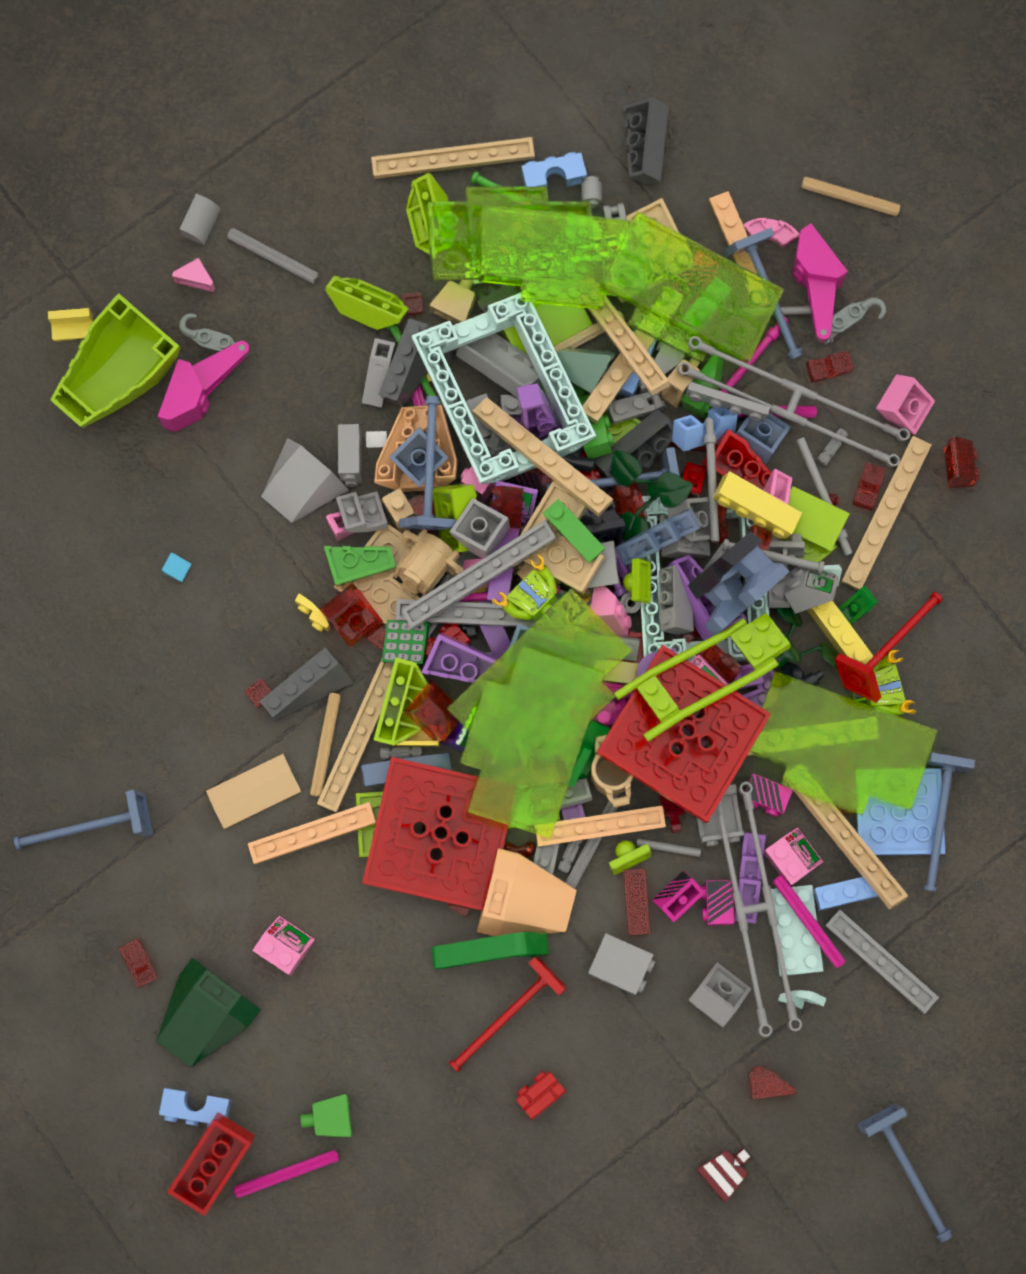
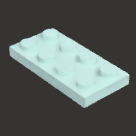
M812 885L792 887L817 921ZM771 889L787 976L823 972L820 946L779 890ZM777 955L779 976H782V975H781V970H780V965H779V960H778V955Z

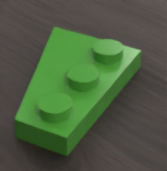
M324 546L336 587L396 568L390 547Z

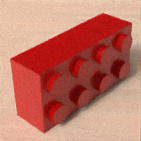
M217 1112L173 1180L167 1193L205 1216L248 1150L255 1135Z

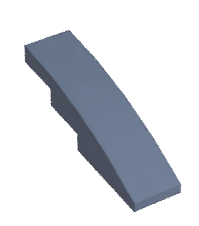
M689 508L615 547V550L626 566L632 563V559H642L659 551L662 547L678 541L681 537L698 530L701 524L692 508Z
M449 753L403 758L404 760L452 771ZM390 760L361 765L364 787L385 785Z

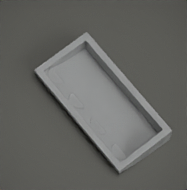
M496 333L458 348L456 356L517 398V388L541 382L529 356Z

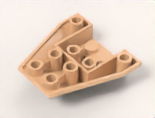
M428 405L401 408L376 463L374 480L376 484L393 490L400 488L402 492L425 491V482L418 487L389 457L419 426L427 432ZM437 405L435 442L449 458L434 472L433 487L447 486L456 479L458 462L443 406Z
M498 848L477 932L491 936L518 932H566L577 890L521 854Z

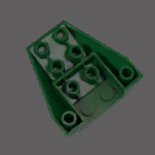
M192 958L178 976L156 1042L189 1067H192L247 1029L261 1009Z

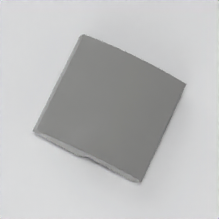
M377 491L362 496H357V493L353 492L336 497L346 532H371L388 528Z
M614 541L601 543L605 547V550L601 553L605 559L587 588L619 584Z

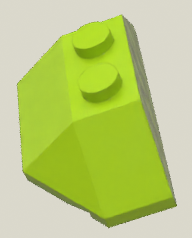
M427 173L412 181V190L408 198L406 211L415 246L435 257L451 249L457 231L447 195L434 177Z
M334 276L325 288L340 314L376 330L400 323L409 309L407 306H404L403 302L396 295L360 279Z
M395 658L374 741L395 746L421 730L431 688L417 663Z

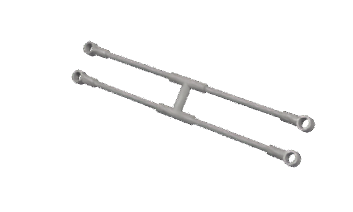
M697 336L691 337L688 341V347L691 350L698 349L710 355L714 354L773 380L794 392L787 409H784L709 378L704 373L691 368L687 362H682L678 366L677 373L680 376L688 375L697 380H703L746 400L770 407V412L871 454L872 457L886 462V465L890 468H894L900 463V458L896 454L888 455L877 449L873 450L809 422L806 418L794 412L801 395L882 428L883 431L896 436V439L900 442H904L910 437L908 429H899L887 423L883 424L817 395V392L785 378L781 379L715 350V347L701 342V339ZM691 341H697L698 346H693ZM681 366L686 367L687 372H683ZM900 432L905 433L906 437L902 438ZM890 458L895 459V464L890 462Z
M743 782L739 786V793L743 795L745 808L748 811L763 883L762 891L765 902L747 906L743 905L723 816L725 813L722 799L715 811L716 816L719 818L734 891L732 894L739 928L743 935L758 1008L756 1009L760 1025L758 1033L762 1037H768L772 1033V1028L768 1024L765 1008L762 1005L747 932V914L767 911L769 925L772 926L787 999L786 1006L789 1016L787 1026L791 1031H798L802 1027V1022L797 1017L795 1003L792 1001L777 929V916L771 888L768 886L753 814L754 806L751 796L753 787L749 782ZM743 785H747L749 787L748 792H744L742 790ZM794 1020L798 1023V1027L796 1029H794L791 1026V1023ZM763 1026L768 1028L766 1035L761 1031Z

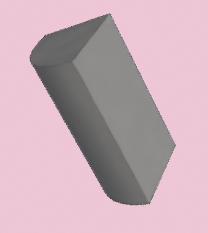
M196 194L180 227L182 237L205 245L221 211L220 207L206 197Z

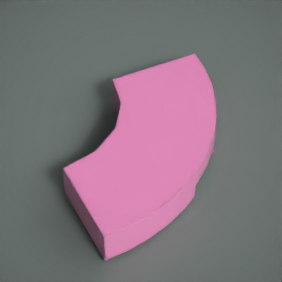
M758 218L743 224L749 236L772 227L775 235L768 240L778 243L782 248L800 235L791 225L781 220Z

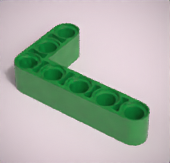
M518 932L431 947L434 969L451 968L512 957L549 955L547 933Z

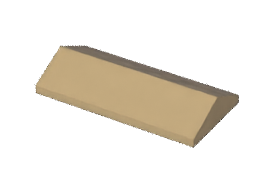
M281 754L206 792L223 828L226 829L301 793V790L284 754Z

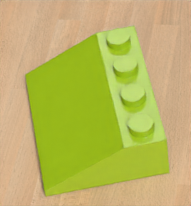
M563 270L527 290L553 346L593 325L573 285ZM514 326L500 331L505 340L527 354Z

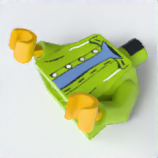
M537 554L540 562L534 564L530 559V564L538 568V570L533 569L507 596L504 593L497 592L501 596V601L498 603L497 600L492 599V602L495 605H502V609L515 619L526 621L533 619L538 621L544 615L551 622L559 614L553 607L557 601L555 597L557 587L554 576L547 566L543 565V558Z
M892 650L888 656H885L873 668L881 699L875 703L853 693L855 702L867 700L869 709H874L877 713L889 717L901 715L905 712L910 714L916 713L914 709L909 710V705L915 702L905 700L896 664L892 665V663L903 661V657L897 660L894 657L895 653L900 650Z

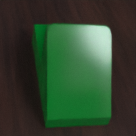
M864 586L838 609L849 624L853 625L872 611V608L879 602L869 589Z

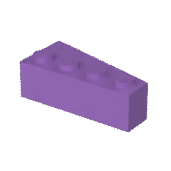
M538 383L527 384L517 388L521 424L540 441L547 439L549 432L559 428L563 429L556 412Z
M688 554L672 561L668 567L677 566L693 609V624L704 641L713 636L705 625L715 606L705 594L696 599L687 586L704 572ZM742 613L741 615L736 617L729 625H727L723 630L727 629L728 627H730L742 618H744L745 620H747L748 618Z
M440 633L421 673L508 690L511 688L519 669L505 665L504 661L444 633Z

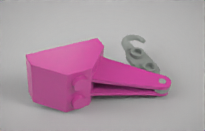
M811 223L801 229L796 245L792 275L797 283H801L807 289L816 339L819 342H826L829 340L831 333L844 332L860 321L872 305L880 307L881 313L878 319H882L886 314V306L878 298H869L862 302L851 303L833 315L835 291L843 286L848 271Z
M186 314L182 317L179 323L180 331L183 335L194 340L199 346L217 351L218 353L193 366L190 362L178 359L158 414L163 428L174 432L202 419L203 414L208 412L210 406L207 396L250 354L249 345L245 341L235 343L231 336L210 329H188L186 327L187 320L196 318V314Z

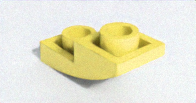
M298 594L295 599L298 605L297 609L307 615L309 612L311 613L309 620L313 628L320 632L323 630L329 632L331 628L322 612L310 600Z

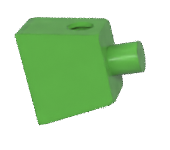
M348 1094L312 1104L313 1113L301 1115L302 1128L315 1127V1135L353 1137Z

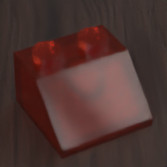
M950 437L944 447L948 488L973 487L977 480H979L978 467L975 468L977 449L973 447L971 440Z
M353 583L319 609L350 648L383 622L362 592Z
M430 680L404 713L433 741L444 742L457 726L461 708Z

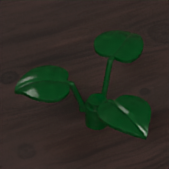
M616 450L613 453L611 471L615 481L626 487L632 485L634 481L636 483L648 484L647 493L651 497L636 511L635 515L629 511L621 515L620 519L623 518L626 525L622 538L624 542L650 528L648 522L643 517H639V514L653 501L660 497V501L664 506L668 508L677 507L688 497L693 483L684 480L672 472L661 474L656 481L652 479H638L637 477L643 471L640 462L631 454Z
M791 605L790 608H776L779 615L791 625L786 635L783 634L789 641L791 648L774 658L778 663V668H782L789 661L799 663L802 661V656L814 651H819L825 661L837 668L835 658L839 653L833 646L824 641L820 643V646L800 653L789 639L796 626H802V619L799 613L795 614Z

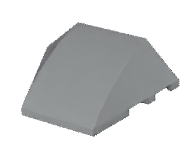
M287 438L261 497L293 524L314 512L315 509L332 502L336 497L348 493L349 490L331 470L300 444Z

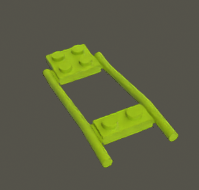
M764 613L749 624L742 618L718 634L651 668L614 692V694L620 700L636 688L661 722L643 734L649 742L687 716L755 681L777 667L778 663L774 658L791 648V645L767 613ZM731 637L755 671L679 710L656 676Z

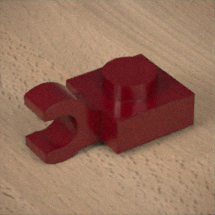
M660 796V805L663 806L664 818L670 819L671 833L680 832L679 816H684V809L664 796Z

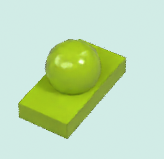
M639 558L632 559V572L628 573L623 580L624 588L632 593L631 601L642 604L651 603L650 561Z
M621 841L615 849L618 858L609 862L610 870L613 875H617L651 858L650 847L648 844H645L636 849V846L631 841Z

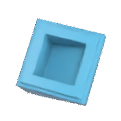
M171 552L162 568V572L171 578L183 582L192 564Z

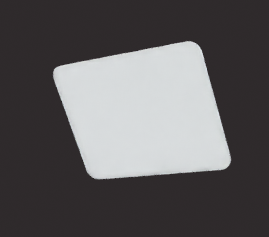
M386 431L366 432L367 448L384 447L387 441Z

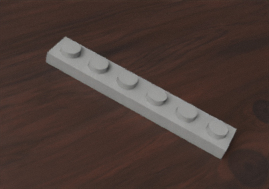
M840 909L825 925L829 931L923 1014L939 998Z

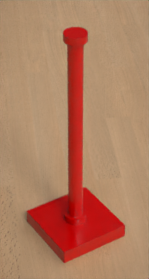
M933 592L930 595V599L866 664L840 653L835 658L843 688L877 703L881 699V694L873 668L936 604H940L943 601L942 596L937 592Z
M534 957L529 962L531 967L539 974L538 980L455 1060L452 1059L449 1062L457 1072L461 1070L460 1067L544 986L547 987L549 985L558 995H562L568 989L539 957Z

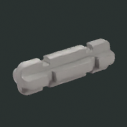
M842 428L836 432L846 438L848 436V433ZM832 438L817 458V461L824 466L827 465L831 459L830 457L841 446L842 441Z
M420 746L380 749V758L382 760H390L391 757L403 759L422 756Z
M582 840L568 843L562 857L563 861H560L558 866L559 871L563 873L569 872L570 864L573 863L579 849L578 845L581 844Z

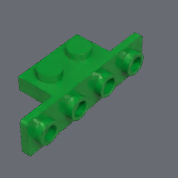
M593 720L589 722L579 744L573 750L570 763L564 768L563 780L560 781L559 785L566 784L574 788L577 780L587 778L595 757L596 737L608 734L610 730L608 726Z

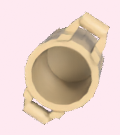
M421 529L418 535L411 533L409 530L404 531L402 541L411 549L395 568L394 578L398 576L403 581L401 586L414 596L418 592L422 593L423 597L433 590L445 573L455 577L463 572V568L457 564V559L460 557L459 552L456 550L453 552L441 539L427 533L426 529Z
M606 735L596 737L595 757L591 766V782L597 791L607 796L614 808L630 804L633 777L596 754ZM625 791L626 796L613 799V796H618Z

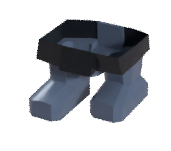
M751 531L687 585L696 599L705 594L715 606L705 625L713 636L723 630L746 608L754 604L790 572L783 563H775L769 559L759 547L763 540ZM738 572L747 579L744 586L739 579Z

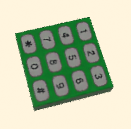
M387 620L382 662L394 663L395 658L415 662L417 665H425L429 623L425 622L412 629L408 621Z

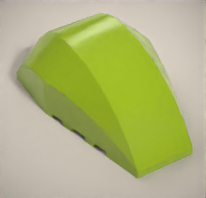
M119 293L91 323L85 339L82 340L78 347L79 350L75 358L69 364L67 373L62 377L50 399L81 428L115 412L156 386L173 365L181 348Z

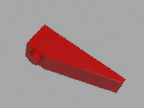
M729 429L717 440V444H715L716 474L723 477L730 471L763 490L772 471L766 467L749 443ZM707 455L705 456L704 460H703L702 463H701V465L704 466V467H706V468H707Z

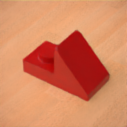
M687 462L682 478L693 483L692 490L688 496L698 498L707 468Z

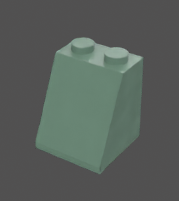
M565 348L556 352L570 382L589 393L593 392L619 355L617 352Z

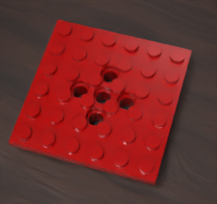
M662 645L645 672L678 654ZM688 660L656 676L679 710L727 686ZM636 688L596 754L704 823H707L771 716V713L734 691L700 709L701 718H696L694 714H691L648 742L643 734L661 722ZM683 727H687L690 729V736H685L683 734ZM701 738L708 741L709 748L701 745ZM677 745L680 749V754H674L671 746Z
M391 757L362 884L483 911L497 850L504 847L517 785ZM440 808H449L451 816L443 818L439 813ZM415 824H423L425 832L423 834L415 833ZM443 828L446 831V838L438 839L435 836V830ZM458 833H464L467 836L465 844L457 842L456 835ZM438 849L442 854L441 859L438 861L433 860L430 857V851Z

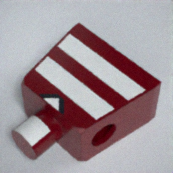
M743 1148L734 1156L728 1150H725L699 1166L696 1170L723 1202H726L748 1175L742 1166L751 1157Z

